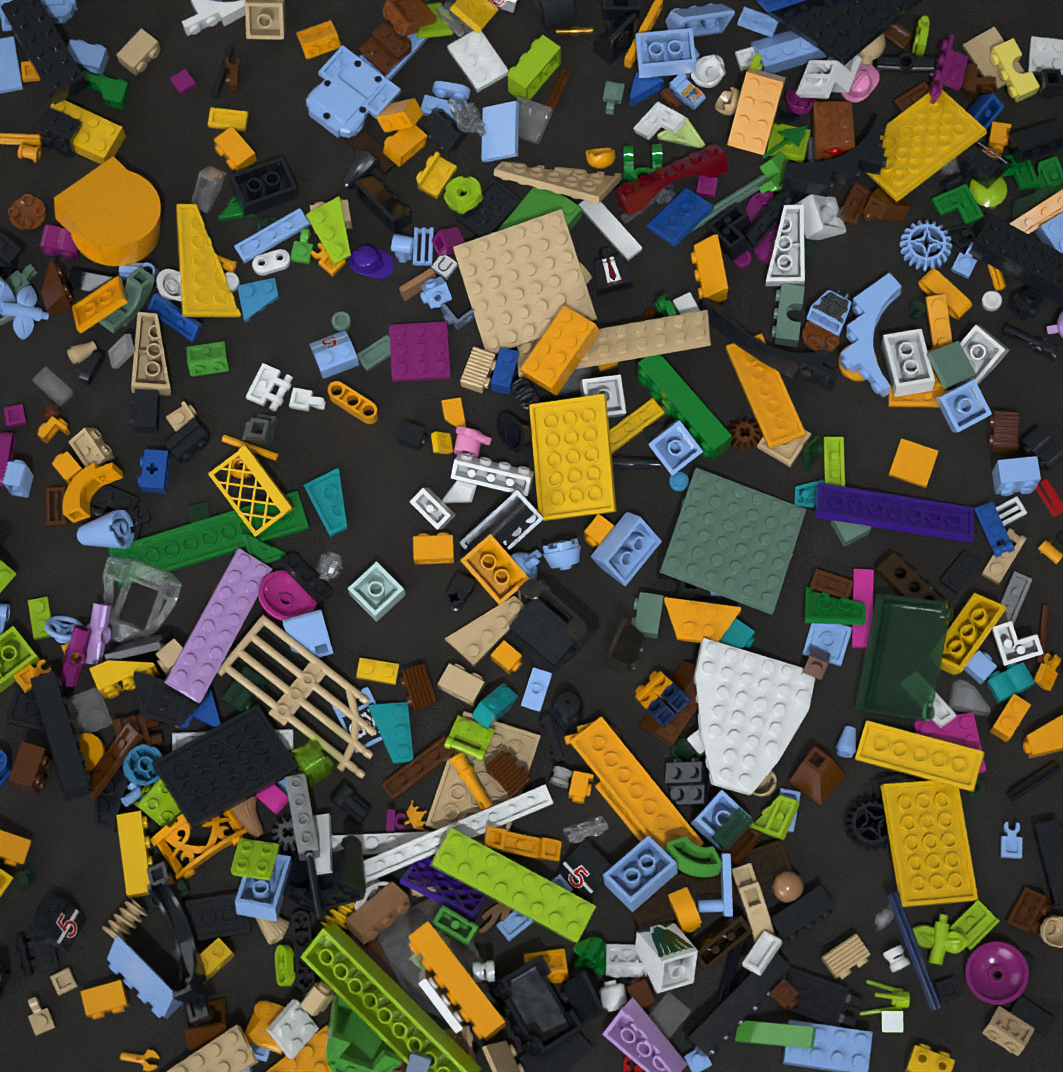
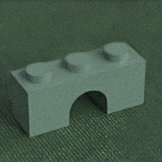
M782 283L780 290H776L775 301H779L778 308H774L773 319H777L776 326H772L771 337L775 338L774 344L797 347L801 322L790 320L786 314L791 310L801 311L805 286Z

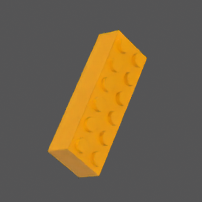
M428 921L408 936L410 940L408 945L416 956L421 955L423 958L420 960L422 965L429 973L431 971L434 972L435 976L433 978L441 989L444 987L447 989V997L454 1006L457 1004L460 1006L459 1012L467 1023L469 1021L472 1022L474 1025L472 1030L479 1039L484 1038L487 1041L506 1026L503 1018Z

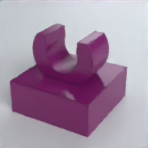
M387 809V833H395L396 828L404 830L405 825H399L398 820L401 818L406 819V815L403 813L396 815V810Z

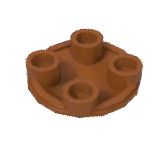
M24 194L8 209L10 221L16 228L29 231L36 229L43 223L47 211L41 199L31 194Z
M808 321L802 330L804 343L814 351L825 349L831 352L839 344V336L811 321Z

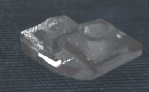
M884 908L881 913H877L874 924L877 925L876 931L880 932L894 918L892 908L891 911Z

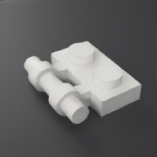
M263 363L246 395V399L261 406H265L267 400L272 402L269 409L276 412L278 406H281L284 401L283 397L286 391H289L291 387L290 383L293 377L286 374L284 380L279 378L280 370ZM275 385L279 386L276 395L271 393Z

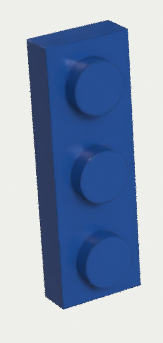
M156 293L152 296L147 311L157 313L158 318L191 342L195 341L203 324L193 317H182V310L160 294Z

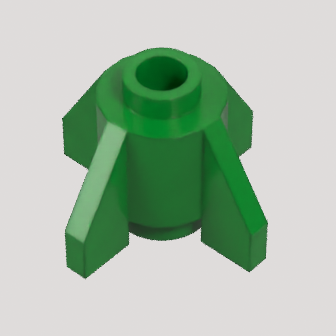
M590 937L576 943L572 950L579 957L573 966L579 968L584 965L588 968H594L593 970L599 976H603L606 970L607 948L604 940L600 937Z

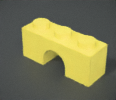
M1013 38L993 47L990 53V60L998 68L1000 79L1003 82L1005 81L1009 96L1014 98L1017 103L1036 94L1040 86L1032 71L1020 74L1013 69L1012 64L1018 62L1022 56Z

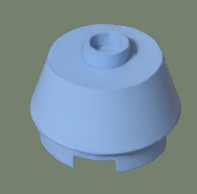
M572 538L571 541L562 540L549 543L548 545H543V556L551 569L572 568L571 565L579 563L581 545H579L577 538Z

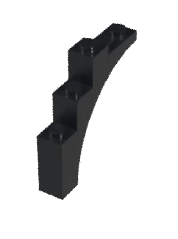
M877 115L867 137L857 147L842 156L818 163L787 162L782 189L828 197L829 190H833L834 183L854 186L855 179L860 178L861 172L880 175L881 168L886 167L888 158L884 156L885 148H882L883 140H880L881 136H885L887 125L883 124L884 116Z

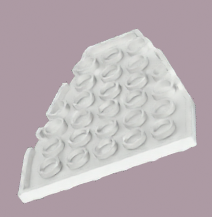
M703 638L701 640L693 678L697 690L695 697L699 709L700 742L705 750L707 758L705 762L710 772L709 778L712 785L746 795H751L780 760L810 707L815 677L803 673L804 668L709 639Z

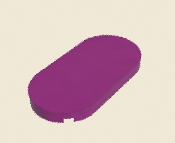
M759 192L752 196L746 207L750 224L776 197L774 193L765 192L762 194ZM780 222L756 248H753L755 256L765 264L770 265Z

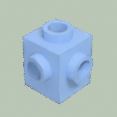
M441 276L436 279H429L420 285L422 289L420 293L421 299L424 304L428 303L431 309L441 307V304L452 300L447 284Z

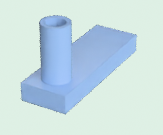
M720 853V860L722 862L720 869L721 899L698 900V913L722 912V916H733L731 854Z

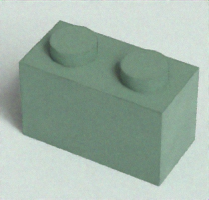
M640 592L639 598H635L633 609L637 610L636 617H632L630 627L634 629V635L657 639L663 595Z

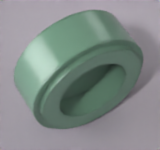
M343 311L335 313L332 317L333 328L339 332L348 330L351 326L349 314Z

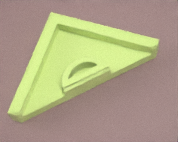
M686 118L687 122L676 134L667 130L657 134L659 140L700 149L705 148L704 142L688 118Z

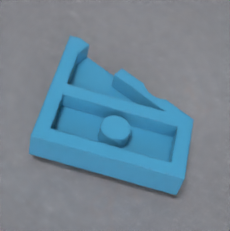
M275 278L237 286L245 322L251 320L250 317L258 311H263L268 304L273 303L279 298Z

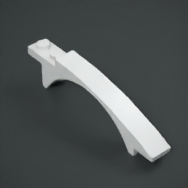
M190 0L197 15L182 21V25L187 36L197 34L208 26L216 25L219 21H222L223 25L226 26L245 15L246 0L234 2Z

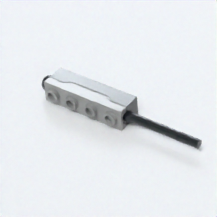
M294 770L285 777L297 849L300 861L306 860L316 919L322 920L325 917L314 858L320 857L306 776L305 773L302 774L301 771Z

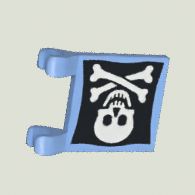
M365 687L361 692L369 698V702L358 707L359 716L377 731L372 736L366 730L359 727L358 741L368 748L383 739L367 708L368 705H376V702L369 688ZM332 705L343 729L351 734L352 720Z

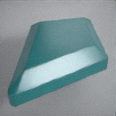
M824 480L795 486L794 505L814 508L818 483H824Z

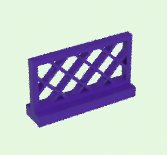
M434 855L410 865L400 880L401 884L474 920L483 904L489 898L431 867L430 863ZM422 877H429L430 881H423ZM408 878H416L418 882H413ZM440 886H447L449 890L442 891ZM427 887H434L436 891H431ZM465 895L467 899L460 900L459 896ZM446 896H452L454 900H449ZM471 905L473 911L465 908L464 906Z

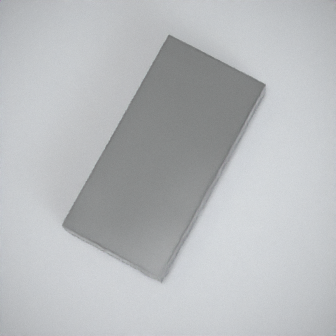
M124 334L108 350L113 369L119 368L135 353L131 334Z

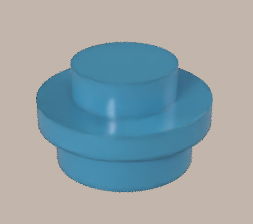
M676 472L674 475H671L669 484L673 490L683 491L689 485V478L683 472Z

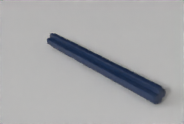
M891 892L887 895L929 1007L931 1010H936L942 1007L938 993L906 910L902 907L899 892Z

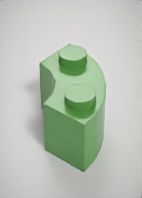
M687 836L668 842L665 852L677 863V869L686 874L696 877L719 875L722 862L714 847L705 848L697 846Z

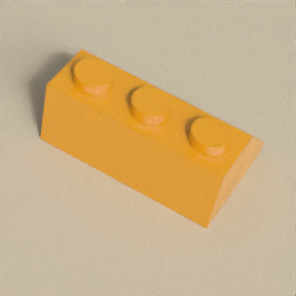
M718 234L695 244L690 256L692 264L696 265L694 278L696 282L699 281L700 288H697L698 298L703 301L706 297L716 303H722L727 299L728 284Z
M491 534L459 560L498 605L506 601L530 579Z

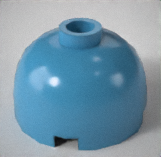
M145 744L131 749L123 760V771L126 778L131 783L140 786L155 783L160 779L152 767V762L163 757L159 750Z

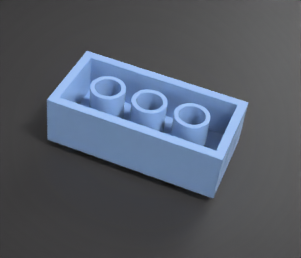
M794 1020L787 1022V1025L816 1028L813 1049L784 1047L782 1064L833 1072H868L873 1032Z

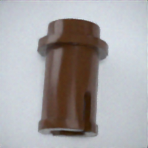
M667 87L661 91L660 99L664 100L672 110L677 111L679 110L678 107H682V103L673 94L672 89Z

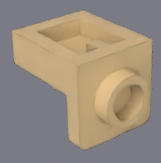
M185 401L181 402L182 407L166 416L175 432L192 418L195 419L194 415L197 414L192 405L187 406Z

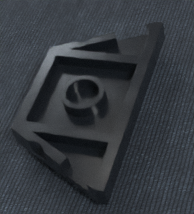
M136 671L133 674L140 716L180 728L209 697V694L205 693L202 701L197 703L164 683L165 680Z

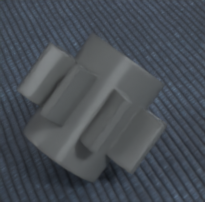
M670 183L654 196L655 201L659 204H664L665 202L669 204L676 194L673 191V185Z

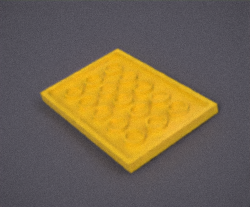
M943 90L934 104L930 103L931 95L927 93L889 122L886 127L885 136L880 137V140H883L882 148H885L884 156L888 157L886 167L881 168L880 175L867 174L896 202L987 134L986 129Z
M599 394L530 404L538 511L544 517L542 521L617 512L606 395Z
M934 781L881 785L897 889L902 907L978 900L959 788Z

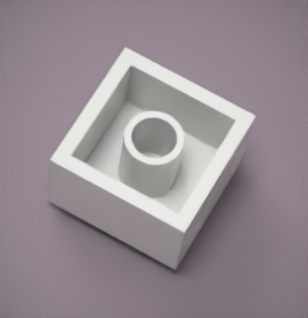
M621 375L583 379L579 382L581 397L599 394L606 395L608 418L626 414Z

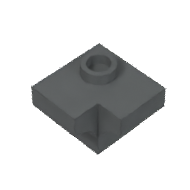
M258 414L257 418H251L250 422H246L242 440L247 443L272 446L278 418Z

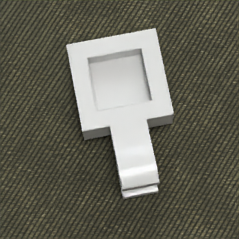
M293 388L289 407L309 411L310 406L324 410L326 402L324 398L313 397L311 390Z

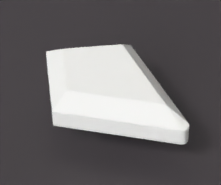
M457 480L442 501L444 503L472 502L477 484Z

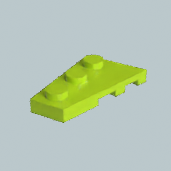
M338 196L306 214L334 265L351 257L341 201Z

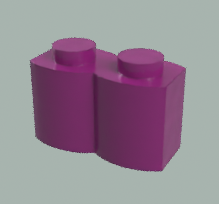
M45 225L39 245L44 254L48 256L61 254L66 259L79 258L80 251L75 246L71 233L66 228Z

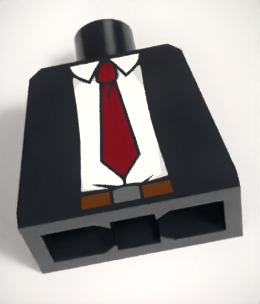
M610 248L601 249L599 251L601 259L594 261L597 296L633 288V278L622 256L619 254L612 256Z

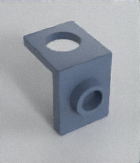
M444 303L441 304L444 320L449 325L452 324L457 331L475 318L474 309H471L461 318L457 319Z

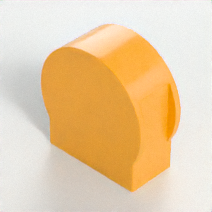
M114 156L54 197L55 218L71 233L72 240L77 249L96 263L107 266H122L136 263L150 254L159 241L161 233V204L155 188L142 176L128 171Z

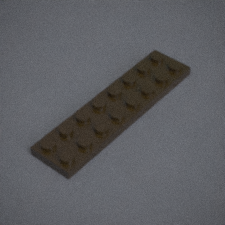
M781 840L752 849L738 866L731 863V869L751 863L761 891L771 888L777 875L785 871H792ZM719 872V875L713 877H696L686 873L672 877L633 911L639 930L677 920L670 905L668 894L685 887L688 888L697 910L698 900L721 899V873ZM731 872L733 901L740 898Z

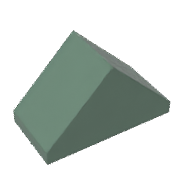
M831 520V525L844 547L869 535L871 526Z

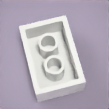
M922 329L883 335L881 348L894 397L932 391L935 379L931 363L927 357L928 352Z

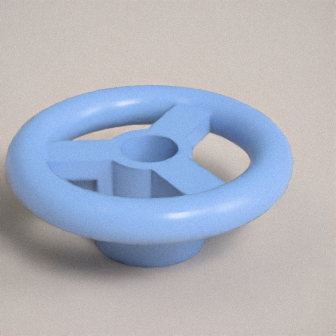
M54 616L45 622L44 627L46 632L54 637L57 642L68 643L70 642L74 625L83 624L72 617ZM61 622L71 623V625L62 624ZM51 624L54 625L56 632L51 629Z

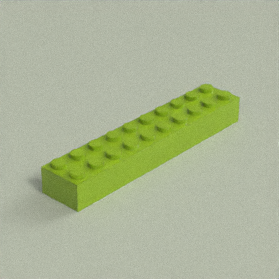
M336 923L324 927L300 957L407 1065L412 1051L433 1057L428 1072H479L482 1069Z

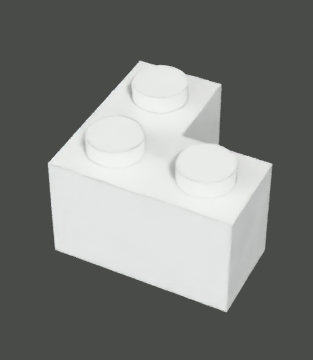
M1012 621L996 624L993 627L992 633L1004 666L1043 654L1037 634L1017 639Z

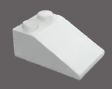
M975 325L960 343L976 373V376L971 379H975L977 385L1010 351L981 325Z

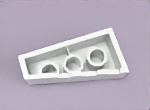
M784 205L765 286H781L782 283L804 286V205Z

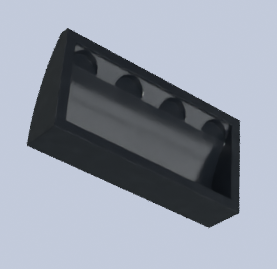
M516 488L459 540V544L469 552L491 534L503 549L508 552L536 527L544 517L527 497Z

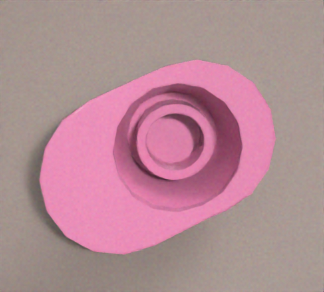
M859 65L849 92H841L842 96L852 102L863 101L879 82L878 71L874 66Z

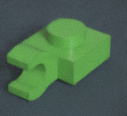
M302 228L300 242L294 241L290 257L291 261L310 265L311 251L314 248L313 244H309L311 237L310 229Z

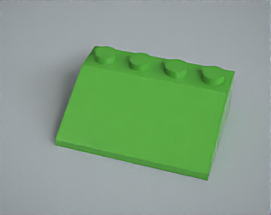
M533 187L497 231L561 209L564 212L569 231H571L582 217V208L561 194Z

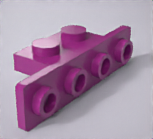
M952 34L947 39H944L940 46L942 52L936 62L938 69L933 76L935 82L929 92V95H931L930 103L932 104L940 97L943 85L958 91L962 87L968 56L951 50L954 35Z

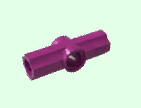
M74 625L69 646L65 650V660L60 674L61 683L65 686L73 687L77 685L82 665L86 661L85 653L92 632L91 628L83 625ZM74 653L80 654L76 659L71 658Z

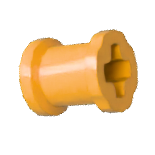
M22 142L18 149V158L31 159L37 163L41 158L42 147L27 145L26 142Z

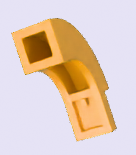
M113 462L101 467L96 463H92L82 469L70 482L65 492L63 515L73 523L89 518L90 502L95 492L106 484L122 479L123 472Z

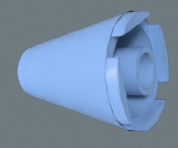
M114 510L80 526L77 532V539L82 545L128 548L134 539V533H131L130 528L133 526V522L125 510Z

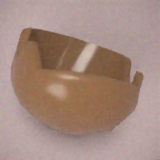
M785 871L774 878L771 891L774 897L782 902H794L803 892V882L799 875L792 871Z

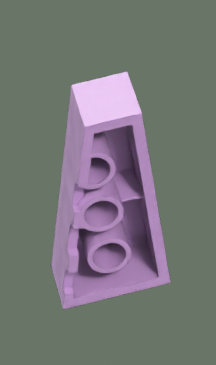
M633 997L620 1010L602 1034L646 1072H682L687 1066V1063Z

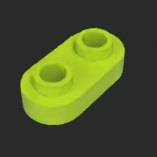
M279 945L275 950L276 980L279 986H291L296 977L293 962L294 951L289 945Z

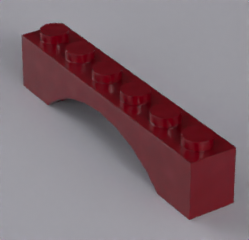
M717 144L709 145L703 150L691 153L683 159L676 160L672 164L658 168L650 174L623 184L621 187L616 188L620 208L630 216L645 209L659 191L678 179L694 175L713 178L728 171L725 151Z

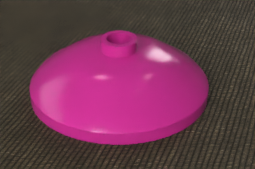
M275 571L268 574L261 581L258 589V597L262 607L271 616L279 620L313 612L317 604L286 571Z

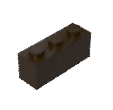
M733 912V916L725 918L693 945L698 950L696 965L699 968L707 971L753 932L741 915Z

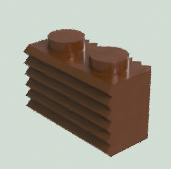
M995 410L993 416L989 417V427H992V434H989L988 446H992V453H1016L1018 448L1019 412Z
M425 664L402 670L403 676L400 677L403 689L407 688L409 693L406 696L408 706H413L414 711L437 705Z
M502 750L485 766V770L514 798L530 784L531 779L529 776L531 774L524 766L520 768L515 763L517 759L510 752L505 753Z

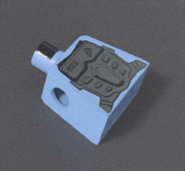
M827 290L810 307L806 319L839 336L852 304L847 299V292L838 290L837 293H834L831 290Z

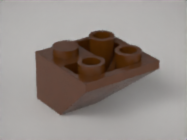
M53 261L49 262L41 291L50 317L72 309L70 302L73 301L66 285L67 282L60 266L56 267Z
M814 746L789 783L822 807L846 774L832 758Z

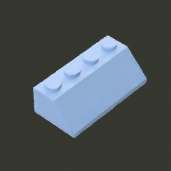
M791 30L774 35L773 37L751 42L755 53L762 55L760 63L763 66L761 71L772 74L809 63V60L829 57V55Z

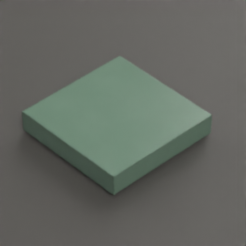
M959 341L927 354L944 389L976 376Z

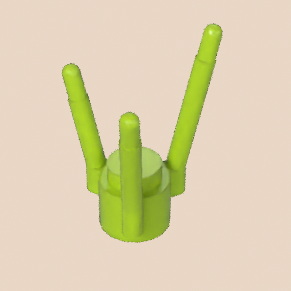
M866 980L867 984L892 991L891 994L875 993V996L891 999V1005L894 1006L861 1011L859 1015L881 1013V1010H902V1008L909 1007L910 993L908 991Z

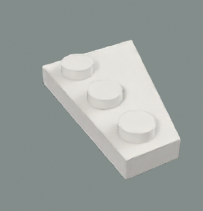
M424 969L419 973V985L454 1032H459L463 1029L462 1016L457 1010H453L449 998L442 994L437 982Z

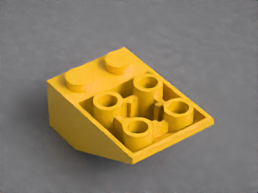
M108 660L89 668L99 692L104 698L108 699L117 697L120 694L119 692L126 689L127 691L135 689L134 671L152 677L160 675L154 663Z

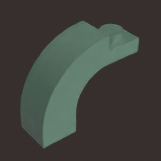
M138 267L127 277L125 293L128 303L100 320L99 323L112 333L116 332L122 325L126 327L147 301L153 288L155 277L143 268Z

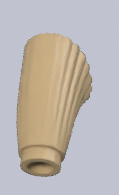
M279 916L277 921L256 918L268 944H274L282 940L290 924L289 921Z

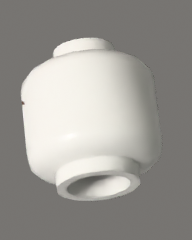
M616 980L604 982V987L599 989L602 1007L608 1009V1012L620 1010L628 1002L625 986L621 983L617 984Z

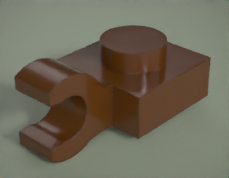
M227 57L225 66L230 71V74H226V85H230L229 92L237 93L240 59L236 58V63L230 64L229 57Z

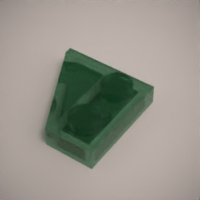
M1049 186L1014 200L1011 220L1018 218L1054 194V186Z

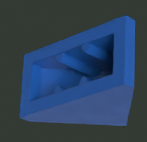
M636 72L630 93V106L633 107L662 90L664 80L661 77L639 78V73Z
M210 689L206 691L209 697L193 713V716L196 720L214 729L222 723L214 694Z

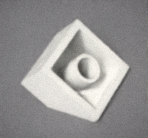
M811 194L795 204L804 205V235L806 239L821 240L847 232L843 220L837 217L840 210L835 197Z

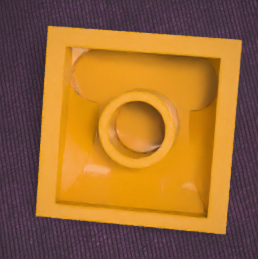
M269 1001L258 1002L255 1005L254 1013L244 1034L247 1041L282 1054L281 1048L268 1033L267 1029L285 1007Z

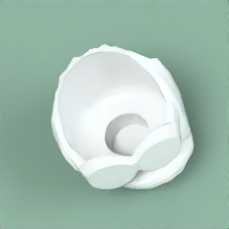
M715 54L697 59L696 73H691L694 82L704 88L716 86L726 74L723 59Z

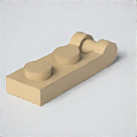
M1009 528L1007 534L1010 540L1017 543L1014 547L1015 551L1010 553L1007 551L997 558L993 554L981 574L997 585L1001 582L1027 539L1023 535L1019 536L1014 533L1015 531Z

